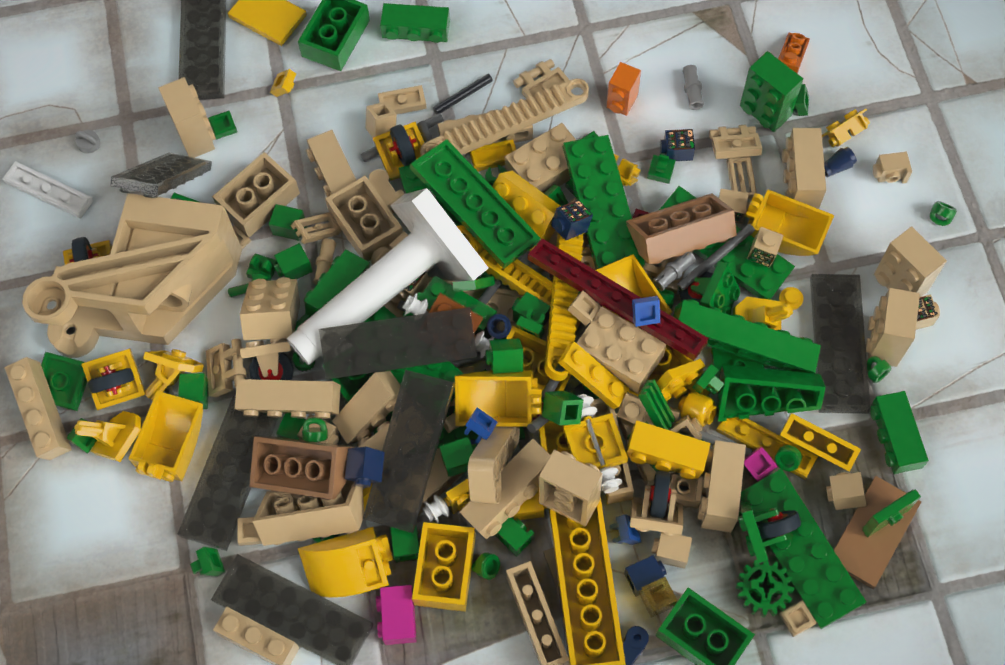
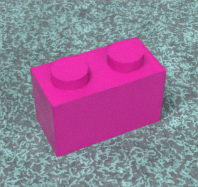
M412 585L380 588L381 596H376L377 612L382 614V622H377L378 638H383L385 645L416 643L415 606L412 601Z

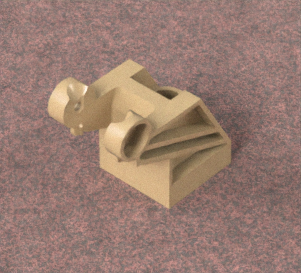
M127 193L110 255L73 262L61 267L56 266L52 276L34 280L26 288L22 304L25 312L34 322L49 324L47 335L50 343L61 355L69 358H79L87 355L96 346L99 336L169 345L236 276L242 248L224 205ZM49 302H56L55 308L47 309ZM70 327L76 328L75 333L71 335L67 334V330Z

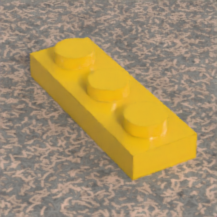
M573 341L568 344L558 361L563 368L609 407L616 409L620 406L629 388L576 342Z

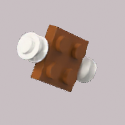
M441 292L430 309L427 308V299L422 302L419 301L417 293L414 297L408 296L402 307L406 310L404 315L409 312L414 314V321L422 316L424 318L415 337L456 360L460 359L468 343L470 344L471 353L478 350L481 352L480 358L485 356V350H489V340H493L494 337L485 338L484 331L474 335L483 320V316Z

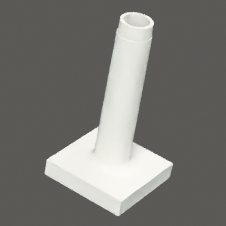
M427 188L406 193L390 205L411 233L301 324L287 338L288 343L307 365H310L318 357L323 356L434 264L437 265L447 280L474 281L488 269L485 262Z

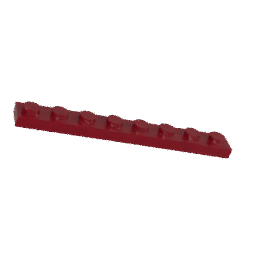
M543 238L529 252L528 260L576 290L586 292L593 300L634 324L632 299H639L641 297ZM661 309L660 323L637 326L693 361L707 345L709 339Z

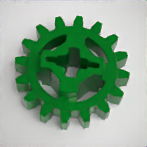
M754 560L752 563L753 568L746 565L744 567L745 573H740L737 577L742 581L735 586L736 589L742 590L737 598L745 599L742 607L751 606V614L753 615L759 610L764 618L768 611H770L772 616H776L777 608L780 611H784L786 609L784 602L790 603L792 601V598L787 594H791L794 591V587L788 586L793 579L792 577L785 578L786 568L777 569L778 562L770 566L768 561L760 565L757 560ZM760 572L757 580L752 579L748 581L753 574ZM763 581H764V584H765L766 588L769 589V591L767 592L766 596H765L764 589H763L762 587H760L761 584L763 583ZM750 594H752L758 600V602L755 601ZM781 595L777 602L770 604L771 597Z

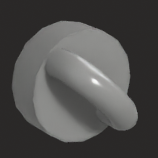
M93 130L76 132V144L80 151L92 153L99 148L100 139L96 132Z

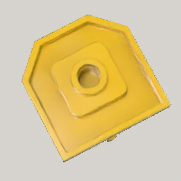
M748 296L733 308V315L743 316L745 320L753 323H764L768 328L774 330H781V320L789 318L793 314L790 304Z
M172 349L171 352L165 350L145 352L143 359L157 363L155 372L157 377L145 390L146 397L153 401L156 392H164L168 386L175 385L179 380L180 374L185 372H202L204 364L186 357V352Z
M122 411L110 421L97 420L96 422L79 420L75 424L74 429L77 435L93 437L97 440L91 449L92 453L121 462L141 431V417L134 413Z

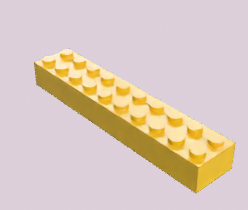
M552 421L547 422L538 430L540 446L550 455L554 450L560 453L562 451L570 453L563 432V426L566 425H558ZM601 496L586 527L549 509L569 665H626Z

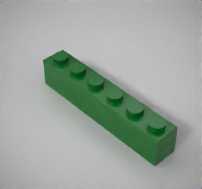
M691 299L682 300L675 307L673 317L708 337L706 345L708 347L778 370L806 373L816 372L821 345L813 343V340L809 338H798L790 335L788 331L774 330L768 328L764 323L747 321L740 315H728L722 313V310L719 308H707Z

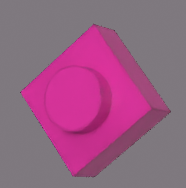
M762 446L758 447L744 459V466L757 482L778 467Z

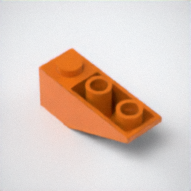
M789 32L778 59L798 74L810 38L800 33Z

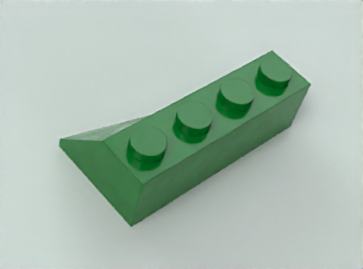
M722 364L719 380L724 385L718 392L717 421H727V418L735 417L746 419L751 415L760 414L771 416L776 412L784 411L795 413L820 410L826 386L821 375L816 373Z

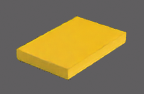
M238 0L227 13L230 19L280 46H283L307 16L304 9L287 0Z

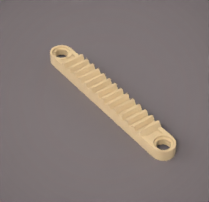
M576 78L558 86L553 85L551 89L545 88L542 93L538 91L534 96L529 95L525 100L520 99L518 103H511L509 107L503 106L500 111L496 109L493 114L487 113L485 117L482 118L480 116L476 121L471 120L467 125L462 124L460 128L454 127L451 132L445 131L443 135L422 145L421 156L446 139L462 155L585 102L588 98L589 86L586 81ZM579 87L584 92L581 95H574L571 90Z

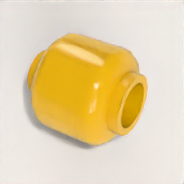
M697 391L683 396L678 405V409L681 410V418L688 414L691 419L695 417L702 427L707 424L710 425L717 414L714 400Z

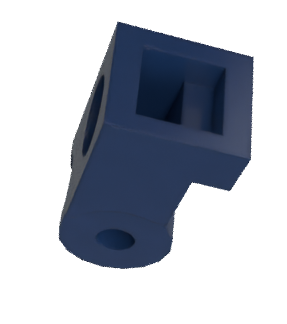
M640 626L631 627L624 638L623 649L626 665L634 664L649 641L647 631Z

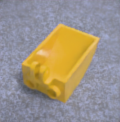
M767 189L764 198L761 194H754L745 217L750 218L748 224H751L755 229L751 234L752 237L755 238L760 227L784 235L778 252L795 256H811L819 253L834 215Z
M634 254L596 270L641 298L657 296L660 300V309L671 315V309Z
M533 370L493 374L492 371H483L455 376V426H465L472 413L478 407L498 422L496 426L527 427L533 421V418H537L538 414H542V388H538V378H533Z
M160 391L156 392L128 458L136 467L137 473L168 482H173L174 479L183 481L199 437L203 416L202 403Z
M373 527L297 548L313 595L330 598L346 597L389 585L387 576L392 575L389 561L393 560L387 535L376 537Z

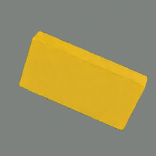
M512 139L484 145L470 151L469 154L473 167L477 171H483L489 167L504 166L505 156L515 151L516 147Z

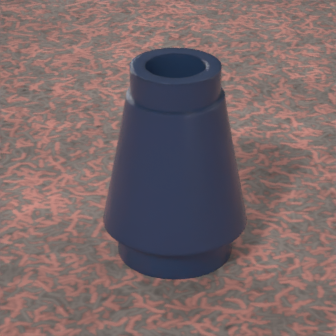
M849 147L840 148L824 163L825 176L827 178L853 168V164L857 162V159Z
M495 314L487 322V331L496 339L504 338L511 331V322L505 315ZM502 321L505 323L504 331L500 330L499 324Z

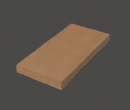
M877 476L874 477L865 493L867 506L857 507L834 548L835 553L849 575L872 589L876 587L921 504V501L918 500L908 512L903 514L904 518L893 526L888 524L867 537L862 530L870 518L906 494Z

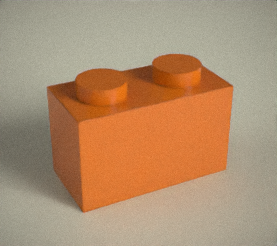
M622 62L619 63L609 81L606 108L617 114L628 115L638 96L641 70Z

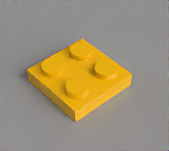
M701 359L667 370L656 382L666 402L672 397L678 399L685 395L688 391L687 387L700 379L701 376L699 374L706 367Z

